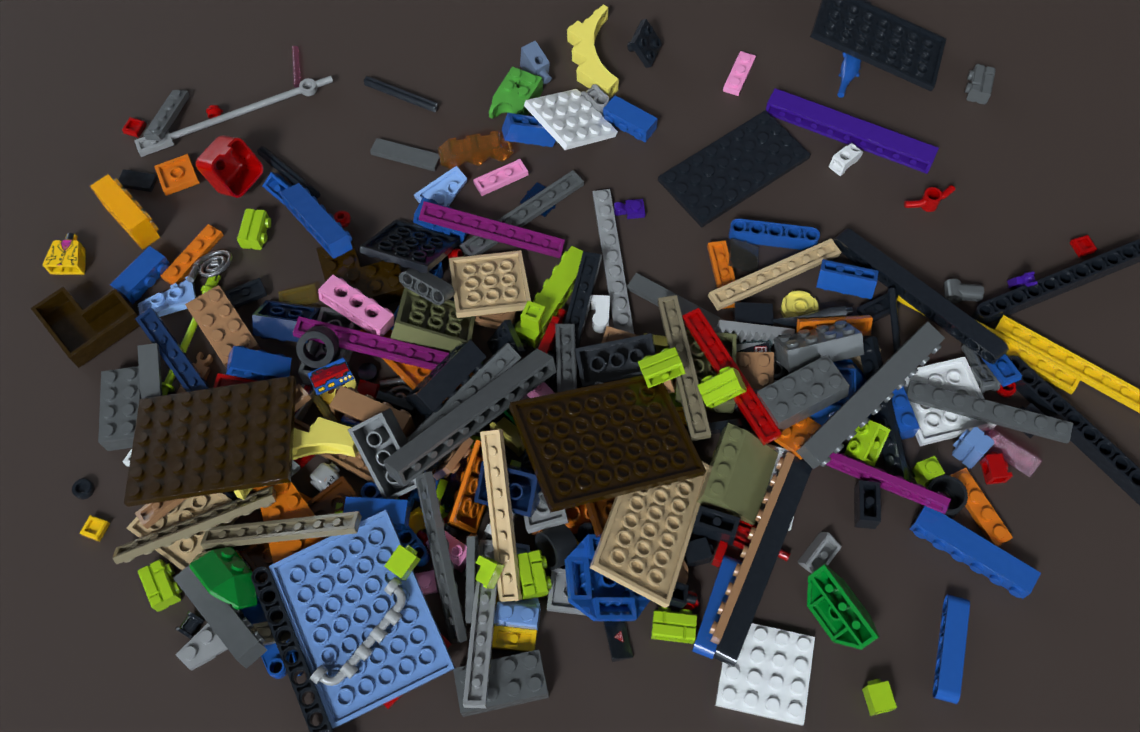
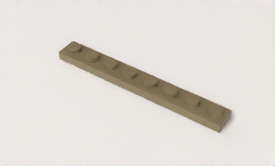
M677 295L658 298V306L668 348H676L686 373L676 377L689 436L691 441L711 438V431L702 395L698 389L699 383Z
M273 486L248 495L244 500H235L116 547L113 560L116 565L122 562H130L135 557L142 554L148 555L162 546L168 547L175 543V541L183 538L188 539L200 531L211 530L220 523H229L238 516L249 515L261 507H269L276 502V490Z
M359 511L218 526L205 531L200 545L203 549L356 534L362 516Z

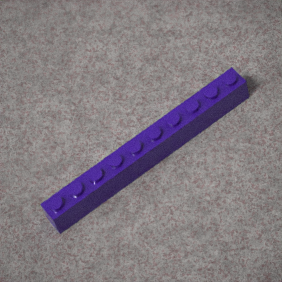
M776 88L767 102L766 111L772 117L848 145L853 143L861 150L928 174L939 149L931 144L921 142Z

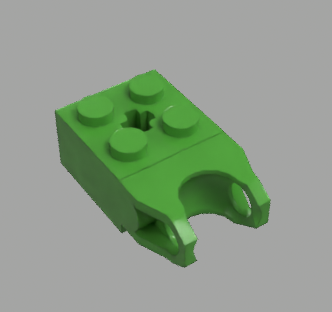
M512 66L493 96L489 118L493 119L501 113L528 115L530 112L524 106L525 101L540 97L543 92L542 77Z

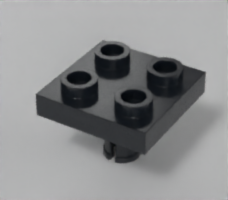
M643 19L640 21L632 40L628 42L627 48L629 52L635 51L644 66L649 68L652 66L662 42L648 20Z
M504 320L487 341L492 355L506 343H509L520 356L528 347V344L525 343L526 340L519 339L511 320Z

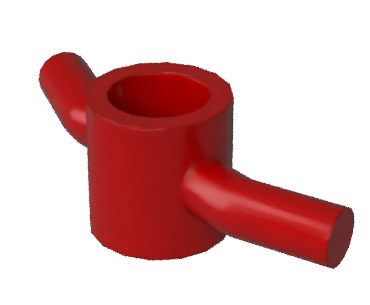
M950 185L943 192L938 188L930 187L926 189L921 200L905 201L904 207H921L926 212H933L937 209L942 199L947 198L955 191V187Z

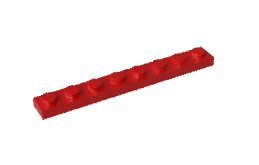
M700 308L682 315L684 324L717 375L725 367H734L739 371L747 391L733 399L763 446L781 437V431Z

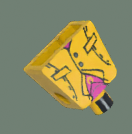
M67 233L65 240H55L52 242L43 262V266L50 274L85 275L86 250L80 241H77L78 236L76 234Z

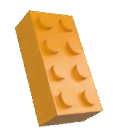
M107 174L90 186L107 211L142 250L160 238L157 233L159 229L151 221L153 220L147 211L141 210L143 208L137 200L132 199L133 197L127 189H121L123 186L117 178L113 180Z

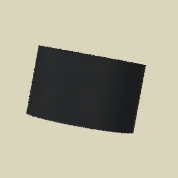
M314 326L299 338L296 345L297 355L309 367H324L337 354L339 339L330 328ZM317 338L323 341L327 347L326 356L323 359L312 356L306 348L305 342L307 340Z
M948 475L938 476L926 487V489L933 492L937 490L945 491L951 496L953 507L952 509H947L946 514H944L949 518L955 517L967 503V490L964 484L955 477Z
M565 524L548 528L537 533L535 536L536 551L540 550L541 556L546 557L547 568L550 570L564 566V559L577 546L575 536Z

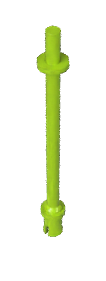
M221 276L208 277L206 284L201 288L202 294L216 287ZM192 318L180 345L185 353L198 326L194 318ZM171 369L165 381L162 382L163 396L167 395L168 392L175 391V388L172 386L175 375Z

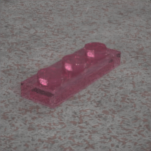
M988 426L985 429L984 435H988L994 440V444L988 451L998 452V454L1002 453L1004 460L1008 464L1031 477L1041 464L1042 459L992 427Z

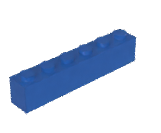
M298 183L280 192L286 208L333 259L353 249L350 233L344 231L340 222H336L331 213L328 214L322 204L319 205L316 197L311 196L307 188H303Z
M924 506L920 510L910 527V530L917 537L931 542L936 549L949 553L954 560L967 564L972 571L983 574L993 584L1006 588L1011 595L1017 598L1024 599L1031 594L1041 575L1039 571L943 513Z

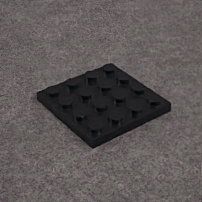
M396 219L360 246V253L382 259L388 263L399 264L404 268H412L420 273H428L460 245V238Z

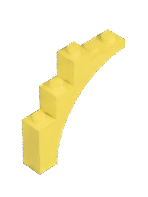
M603 4L589 18L585 19L583 23L576 21L573 25L569 26L567 42L574 45L572 48V61L579 65L576 70L577 81L589 89L593 84L598 85L610 99L618 91L619 79L611 74L601 63L594 46L600 28L608 20V7Z
M318 417L315 423L310 426L309 433L294 428L292 460L324 453L356 457L359 451L348 432V429L352 427ZM253 488L236 490L234 493L237 498L244 500Z

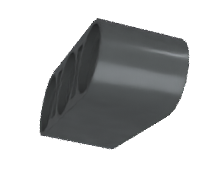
M409 268L399 276L400 283L404 287L436 305H441L454 296L452 285L429 272L420 273L415 269Z

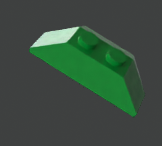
M225 547L197 554L190 563V569L212 596L225 603L232 604V607L237 610L257 605L256 590L251 579L252 571L233 547Z
M824 564L808 576L807 607L834 643L862 650L879 638L871 615L838 574Z

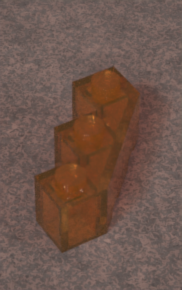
M492 131L490 135L481 136V134L468 135L466 139L462 140L451 138L438 148L441 165L449 169L455 166L459 167L465 161L480 166L489 157L504 162L514 153L512 142L505 141L503 133L499 131Z

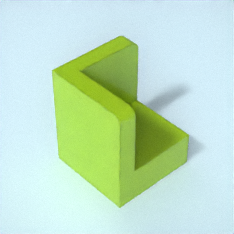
M527 301L520 316L521 327L539 333L540 322L546 311V306Z
M479 555L476 564L480 565V569L475 580L484 584L483 587L487 589H494L505 565L487 556Z

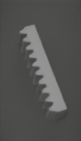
M719 320L715 332L737 334V339L740 343L744 340L747 343L751 341L758 343L760 341L761 343L768 342L769 346L772 347L775 338H779L782 334H795V329Z

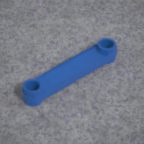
M257 593V605L241 609L244 617L252 624L267 621ZM276 643L264 645L267 651L261 657L267 672L275 679L283 678L286 676L287 671ZM282 663L281 671L274 673L275 665Z

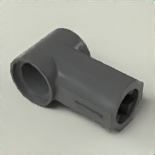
M950 279L944 282V296L951 303H958L962 300L981 302L983 299L984 287L982 285L963 284L958 279Z

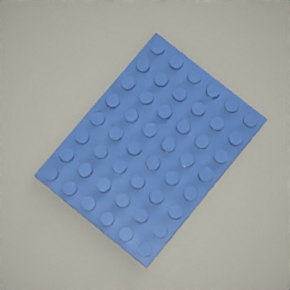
M387 510L361 521L356 534L330 536L269 566L311 675L320 665H324L329 670L327 675L330 677L335 676L357 648L367 639L372 630L382 621L386 613L396 604L397 596L395 594L392 596L384 591L385 587L394 577L402 582L400 587L406 596L405 605L400 611V614L403 615L395 626L390 623L385 629L388 635L380 644L375 641L371 646L373 653L366 661L361 659L356 664V667L359 669L351 679L346 676L342 682L334 686L325 685L322 682H319L317 685L315 684L332 729L455 669L414 571L411 572L405 581L384 567L399 544L403 546Z

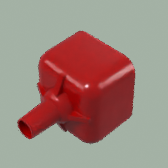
M225 135L217 137L196 160L197 169L218 193L236 198L242 197L263 173L262 163L247 144L237 137Z

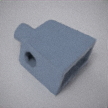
M536 40L521 47V68L526 72L542 77L544 84L549 83L552 79L549 75L550 63Z

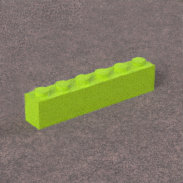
M571 246L568 251H565L560 264L555 265L550 279L547 278L545 280L542 291L535 295L533 302L546 306V311L540 322L539 333L522 328L521 321L517 322L515 330L520 340H526L525 343L536 349L552 317H556L558 310L562 309L572 294L583 254L582 250Z

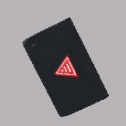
M603 621L612 662L633 658L625 621Z

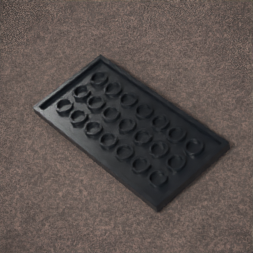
M821 0L810 35L811 38L929 91L935 88L946 43V38L863 0Z
M765 110L658 176V181L702 228L810 159L811 154Z

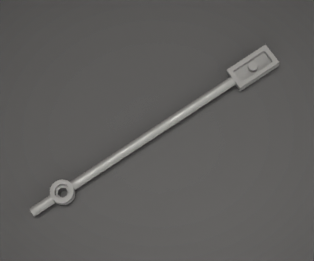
M331 76L317 81L309 78L304 79L300 82L299 87L172 133L168 130L162 141L146 140L145 137L134 141L140 156L143 157L173 146L174 139L301 93L305 96L314 95L318 87L332 83L333 80Z

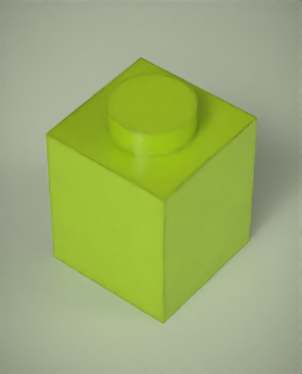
M935 456L918 462L912 469L917 484H921L924 487H927L934 478L945 474Z
M399 544L384 567L406 581L421 559L416 556L418 552L409 545L404 548Z
M871 680L862 689L870 716L890 712L897 708L889 681Z

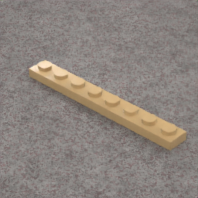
M832 239L826 240L709 292L708 297L718 311L822 264L823 259L830 261L839 257L841 251Z
M503 429L480 432L494 559L505 565L497 581L499 602L519 601L522 599Z

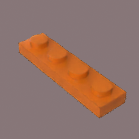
M208 224L163 272L161 278L171 285L174 283L180 284L190 274L193 264L199 258L208 254L224 236L223 233Z
M726 240L708 243L707 248L717 289L736 281ZM734 304L729 305L723 309L734 308Z
M862 315L797 319L796 333L803 329L812 330L820 325L829 326L837 321H846L862 332V336L871 335L873 317Z
M967 468L949 475L957 478L964 484L968 493L965 507L986 539L997 547L1010 541L1013 538Z

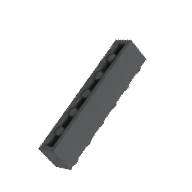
M189 564L174 577V580L234 658L247 669L267 651L266 647L262 644L265 639L258 631L254 633L251 630L254 627L253 624L246 617L244 619L241 618L240 615L243 612L240 609L237 610L231 604L225 603L209 594L190 569Z

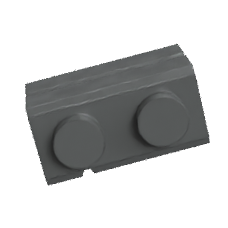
M977 64L973 70L969 71L967 80L970 82L967 83L964 93H967V101L987 104L992 92L995 68Z

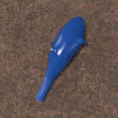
M844 52L842 53L844 58L840 74L838 75L841 77V85L837 94L840 98L844 97L847 86L855 76H860L861 60Z

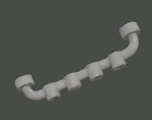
M394 577L384 589L390 596L393 594L397 596L396 604L386 613L382 621L372 630L367 639L357 648L352 657L335 676H328L329 670L324 665H320L315 670L310 679L316 685L322 682L325 685L334 686L342 682L346 676L351 679L359 669L356 667V664L361 659L366 661L373 653L371 646L375 641L380 644L388 635L385 629L390 623L395 626L403 616L400 614V611L405 605L406 596L400 587L402 582L398 578Z

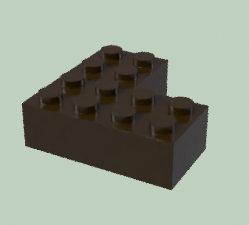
M353 240L351 241L353 249L334 259L322 246L316 248L325 282L332 275L342 278L348 285L359 289L363 295L374 299L380 306L401 301L404 286L399 280L401 271L398 264L381 261L361 267Z
M64 286L31 307V310L78 368L140 326L135 319L138 317L137 314L116 289H113L84 310Z

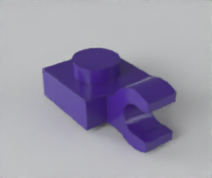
M643 199L625 200V204L621 202L614 203L615 216L627 215V219L645 218Z
M1027 272L1022 276L1008 280L1009 288L1037 285V281L1034 278L1035 272Z

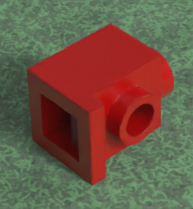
M987 453L980 461L986 485L1006 483L1013 476L1012 472H1007L1008 464L1004 460L1002 453Z

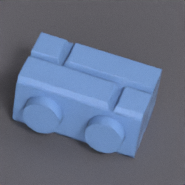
M974 427L971 431L966 429L953 444L955 450L952 452V455L959 461L962 460V464L970 469L992 447L994 440L988 435H984V432L978 427Z
M497 602L494 624L496 626L537 630L538 633L540 606Z

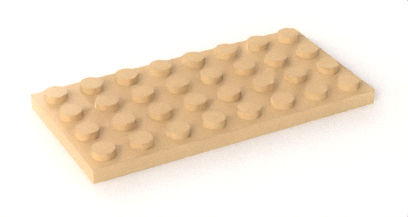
M702 461L706 469V473L703 476L615 497L590 569L664 608L668 607L701 504L697 500L710 465Z

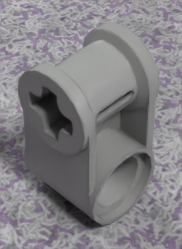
M593 84L587 91H582L581 96H584L587 101L591 102L592 106L603 116V108L608 104L609 97L598 85Z

